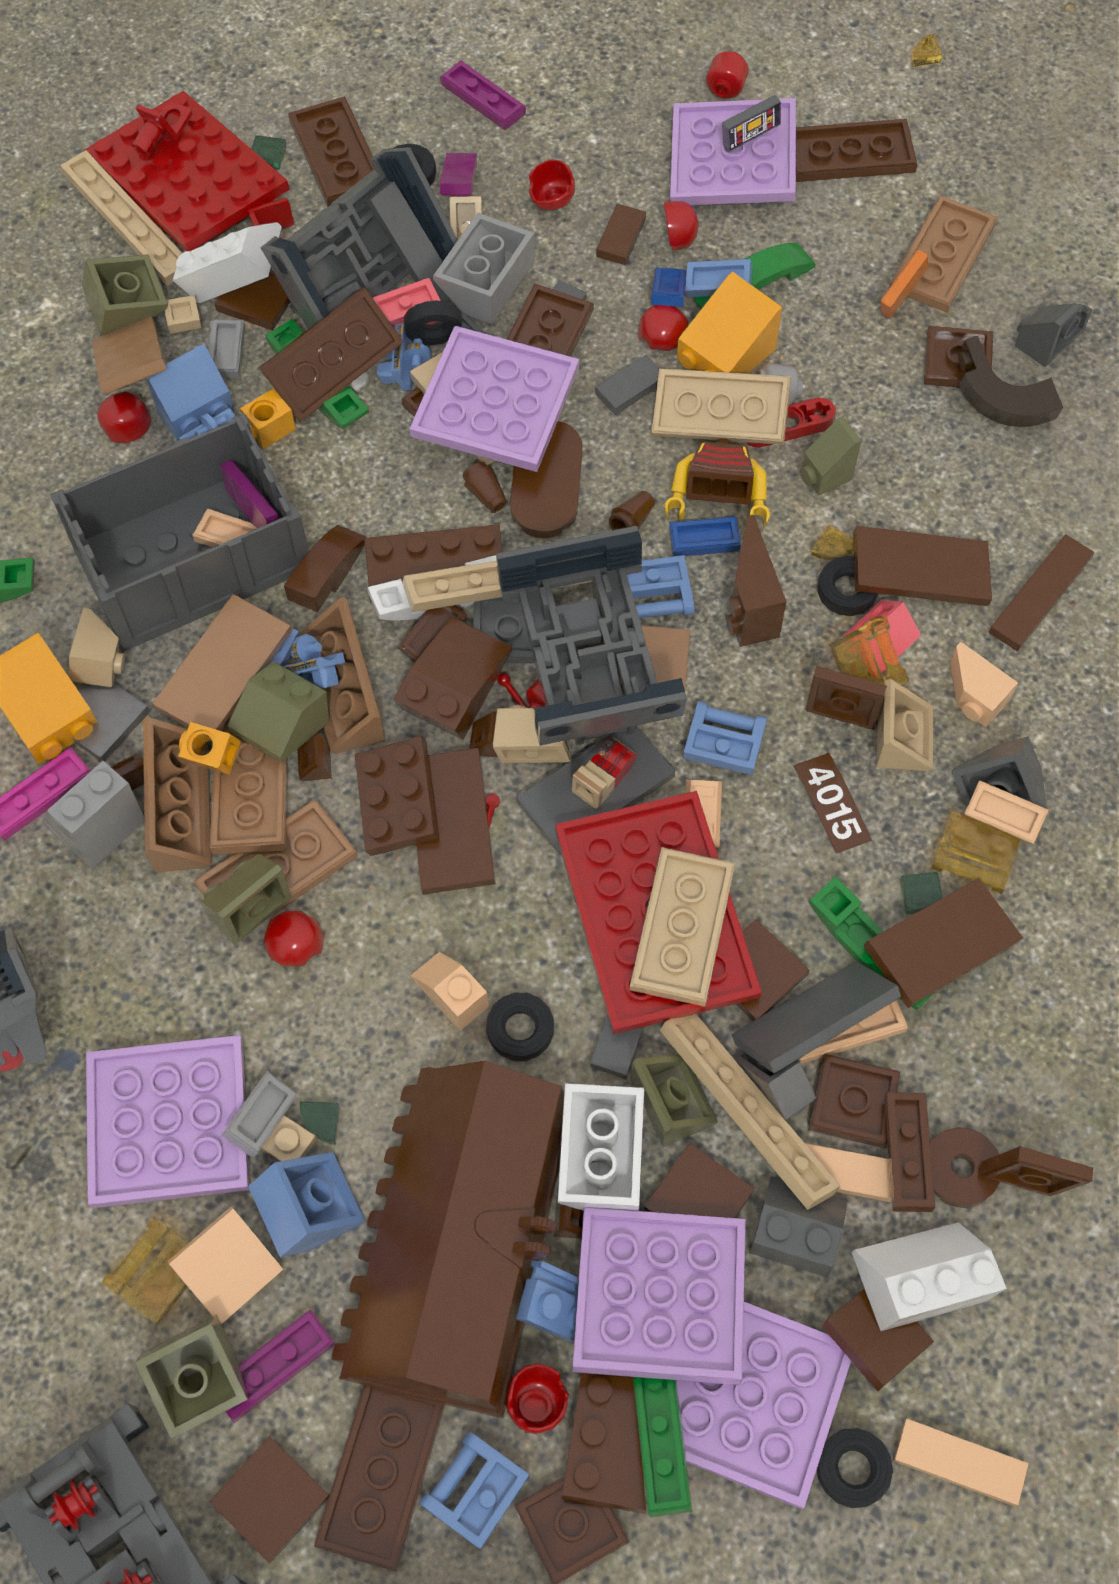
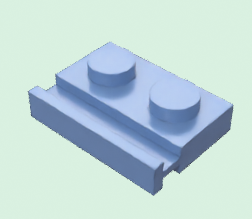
M532 1260L530 1267L534 1268L531 1279L527 1278L516 1319L574 1344L579 1277L544 1261Z

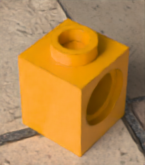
M274 389L269 390L240 408L241 414L244 413L250 423L254 439L263 449L296 430L292 409Z
M190 722L188 730L184 731L179 741L180 753L178 756L191 764L230 775L241 741L229 733ZM212 740L213 746L211 751L202 756L201 748L203 744Z

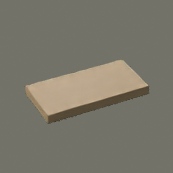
M659 368L651 433L653 436L706 440L728 439L729 441L784 445L791 376Z
M661 848L630 990L705 1007L735 863Z

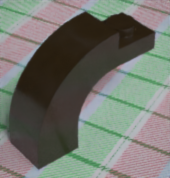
M978 335L965 339L960 353H958V360L963 372L967 371V373H964L959 387L967 401L979 413L1000 424L1015 427L1036 426L1057 419L1063 409V405L1052 378L1027 386L1008 384L997 377L992 371Z

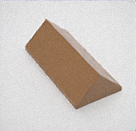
M340 597L299 633L300 636L304 634L311 635L321 644L320 657L342 652L344 655L345 663L335 665L339 685L322 688L327 692L329 723L324 726L330 752L334 754L385 741L380 714L347 598Z
M146 717L143 719L145 853L155 873L207 868L211 866L209 771L207 768L191 764L178 756L180 753L179 741L181 735L188 729ZM208 741L201 748L202 756L208 754Z

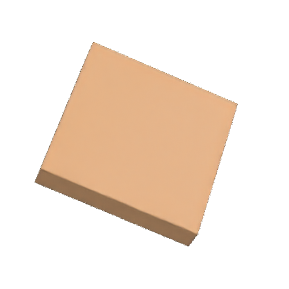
M232 1207L226 1210L167 1261L210 1314L218 1316L221 1324L283 1270Z

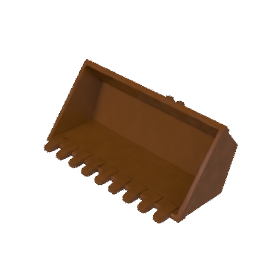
M487 1061L440 1068H421L417 1084L405 1086L402 1090L400 1100L411 1104L409 1115L398 1116L393 1123L392 1131L397 1134H403L401 1146L389 1147L385 1153L384 1163L395 1166L392 1178L380 1179L377 1183L375 1193L381 1197H387L384 1210L371 1211L369 1214L367 1226L378 1229L376 1241L373 1243H363L360 1247L358 1258L370 1263L367 1275L354 1276L351 1281L350 1292L361 1295L358 1309H346L343 1312L341 1326L351 1328L352 1332L349 1343L335 1344L332 1360L343 1363L339 1377L341 1380L493 1417L504 1418L506 1390L513 1377L525 1324L516 1319L526 1280L527 1278L531 1279L534 1268L530 1267L532 1260L539 1261V1259L549 1257L551 1248L543 1243L544 1235L554 1232L556 1222L548 1217L560 1168L564 1091L561 1085Z

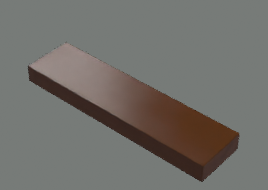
M1065 534L993 623L989 633L1014 650L1019 651L1094 555V551Z

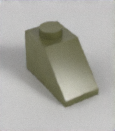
M844 416L838 418L804 452L802 468L800 469L801 476L805 484L812 486L818 496L853 480L861 440Z

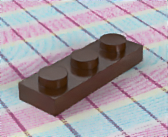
M886 1092L884 1101L892 1211L933 1212L935 1209V1195L926 1093Z

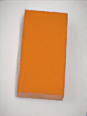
M918 250L915 252L881 299V313L889 319L892 318L928 268V255L923 251Z

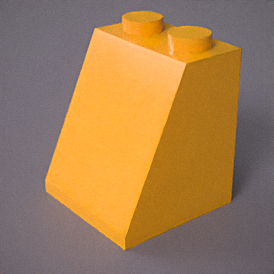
M732 271L678 338L677 360L680 361L683 367L693 371L749 374L776 350L782 307Z
M39 633L34 634L0 655V710L38 765L46 760L57 757L63 749L74 743L73 738L75 740H82L92 733L93 725L98 723L93 712Z

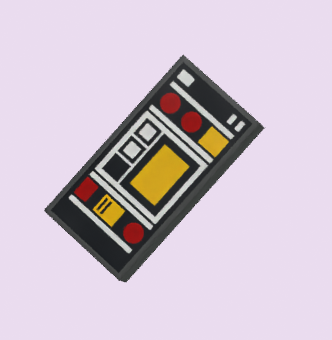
M775 95L722 122L723 146L727 151L730 152L781 125V101Z

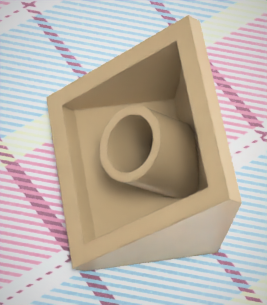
M885 680L884 685H887L877 718L876 767L916 771L933 770V706L894 680Z

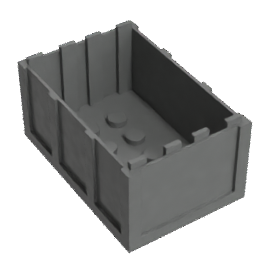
M244 413L231 418L232 421L191 439L186 437L174 442V446L124 467L122 464L109 469V473L66 491L61 489L50 494L76 556L115 635L119 638V644L123 652L222 609L233 594L246 599L287 581L304 556L309 552L301 516L296 506L292 507L252 435L250 423ZM231 460L277 512L278 520L212 548L195 542L193 538V533L207 508L252 523L225 490L220 464Z

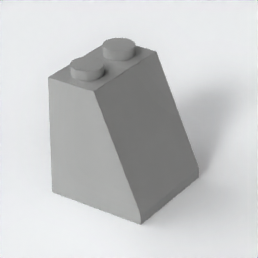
M102 761L46 811L42 823L84 863L93 869L145 822V817L129 783L107 763Z

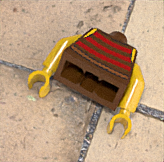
M719 439L715 443L702 442L699 444L696 453L689 454L677 464L671 487V493L674 494L665 503L667 519L669 518L670 510L673 508L680 509L679 521L685 518V503L682 499L683 496H686V499L744 505H750L751 502H754L749 516H761L764 520L763 528L766 527L770 518V511L764 506V502L767 501L766 472L755 459L750 458L746 446L733 445L728 439Z

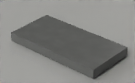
M637 727L635 733L627 734V731L610 734L516 798L518 805L557 853L561 855L555 833V824L633 806L674 778L675 770ZM614 737L637 753V758L629 772L598 810H596L572 792L573 774L581 766H585L594 755L598 754L602 746L610 738Z
M854 961L731 1035L737 1047L771 1072L776 1073L901 997L898 985L859 962Z

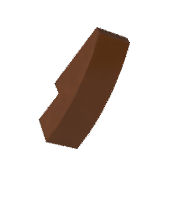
M336 525L328 531L304 556L285 583L284 588L287 599L318 613L330 592L336 593L365 546L364 538L368 537L340 525Z

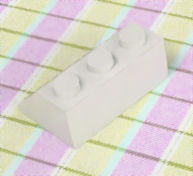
M277 222L247 227L238 232H232L216 241L207 242L197 249L182 253L176 261L177 267L173 281L190 296L195 295L198 303H202L268 277L271 266L260 247L274 236L279 238L282 226Z
M565 1083L558 1191L559 1204L583 1211L584 1207L639 1210L644 1088Z
M959 1222L859 1248L851 1252L880 1331L983 1303L1007 1289L992 1250Z

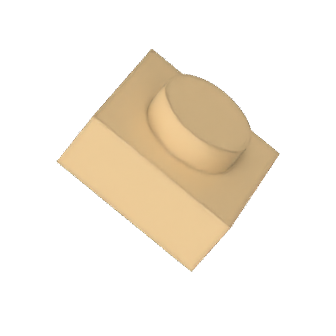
M195 295L166 300L168 306L165 309L170 334L202 328Z
M283 1115L261 1149L278 1162L302 1158L307 1155L317 1141V1138L314 1134Z

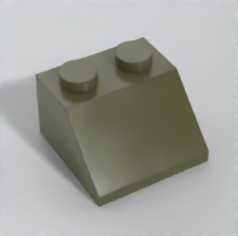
M149 254L86 260L82 287L100 336L149 316L154 318L167 309L168 303Z
M272 661L248 680L227 725L228 731L282 762L329 723L327 692Z
M257 854L251 860L247 859L241 862L235 868L233 875L222 884L217 883L205 893L204 899L200 903L208 918L235 946L287 903L292 896L282 868L266 857Z
M217 1315L142 1352L134 1362L171 1439L248 1400L235 1351Z

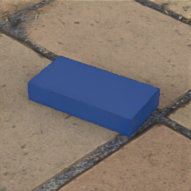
M655 268L651 305L683 307L687 270Z
M736 516L669 522L673 556L739 552L741 549Z

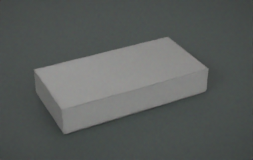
M212 319L208 352L223 379H240L245 336L244 320Z
M266 1071L221 1135L254 1158L298 1093Z

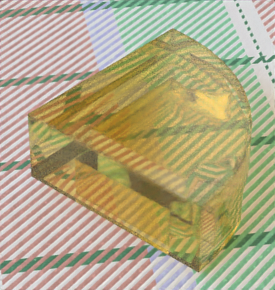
M935 33L924 36L921 42L913 49L911 57L912 67L941 63L942 52Z
M829 525L812 548L811 555L825 560L848 556L853 552V537Z

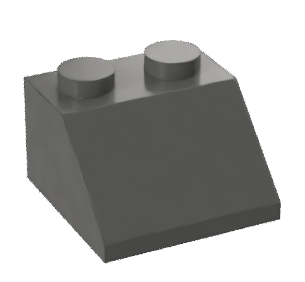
M771 1176L750 1254L827 1278L834 1266L843 1231L848 1200L833 1195L807 1210L782 1179Z

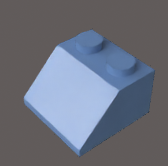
M204 344L167 363L165 371L146 378L158 416L177 441L181 436L202 424L200 417L208 413L213 418L228 408L232 412L234 411L229 389Z
M333 1152L275 1162L248 1186L280 1258L310 1251L365 1222Z

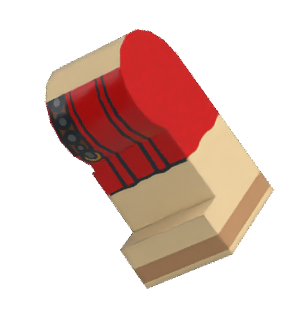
M610 738L597 755H594L585 766H581L573 774L572 792L598 810L632 768L637 758V753L616 738Z

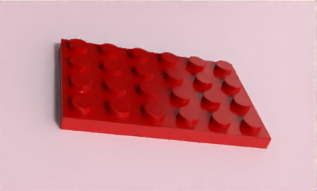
M182 91L168 100L191 108L193 114L177 141L161 135L149 157L135 151L131 145L145 124L140 116L103 139L96 141L93 145L84 149V151L86 150L146 215L185 251H192L249 216L247 209L269 203L289 191L290 188L287 179L186 92ZM167 101L151 110L160 113ZM177 111L170 113L166 118L168 124L173 125L180 120L181 113Z
M697 791L555 824V833L613 1035L662 1023L672 1018L686 1017L761 998L762 991L730 892L705 1007L630 990L661 848L719 860Z

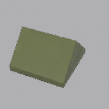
M679 1054L637 1058L632 1062L631 1080L635 1087L644 1088L643 1105L663 1147L718 1123L695 1073Z

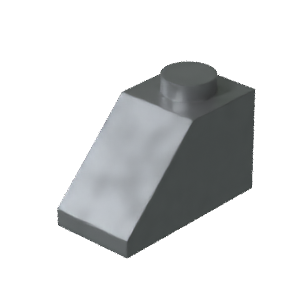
M739 1050L732 1055L734 1060L785 1120L792 1115L800 1113L806 1105L816 1099L799 1061L796 1060L778 1072L773 1073L743 1050Z

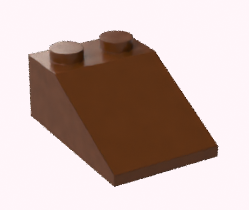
M754 515L747 516L733 596L729 597L731 612L730 615L726 616L729 633L731 636L736 635L740 647L779 638L786 607L785 596Z
M451 617L410 668L393 700L403 711L464 740L513 647Z

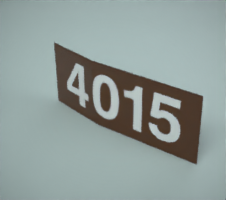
M830 753L793 765L812 800L835 853L872 841L850 791Z

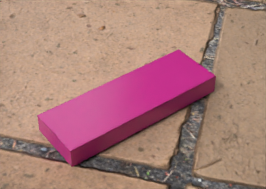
M71 747L0 797V836L4 841L47 811L90 772V769Z

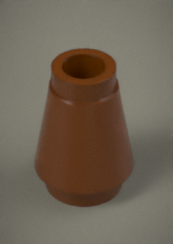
M478 462L464 472V486L491 513H496L507 505L508 501L491 466H487L485 462Z
M641 491L614 508L609 518L611 529L616 530L637 526L639 530L655 506L654 498L648 492Z

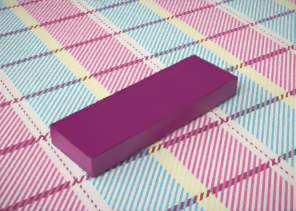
M462 60L440 76L442 86L504 130L508 129L526 114V106Z
M446 153L440 179V194L450 196L472 195L477 168V153Z
M229 460L220 464L226 492L256 528L278 520L277 512L234 462Z
M311 1309L239 1364L248 1400L225 1411L232 1422L236 1423L335 1345Z

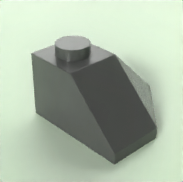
M1076 303L1042 306L1032 316L1026 315L1017 327L1019 334L1015 347L1046 367L1085 330L1092 309L1086 305Z
M1029 736L993 746L951 771L966 805H969L980 780L1047 809L1042 768Z

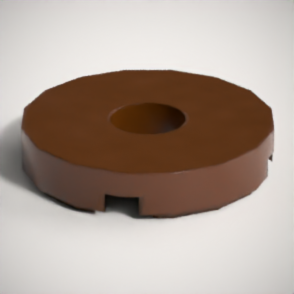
M957 1127L944 1130L931 1140L934 1193L941 1198L942 1202L949 1206L968 1208L980 1205L994 1194L1000 1182L984 1178L980 1175L981 1161L999 1155L998 1150L987 1137L976 1130ZM962 1158L968 1161L972 1168V1174L969 1177H959L956 1175L951 1167L952 1160Z

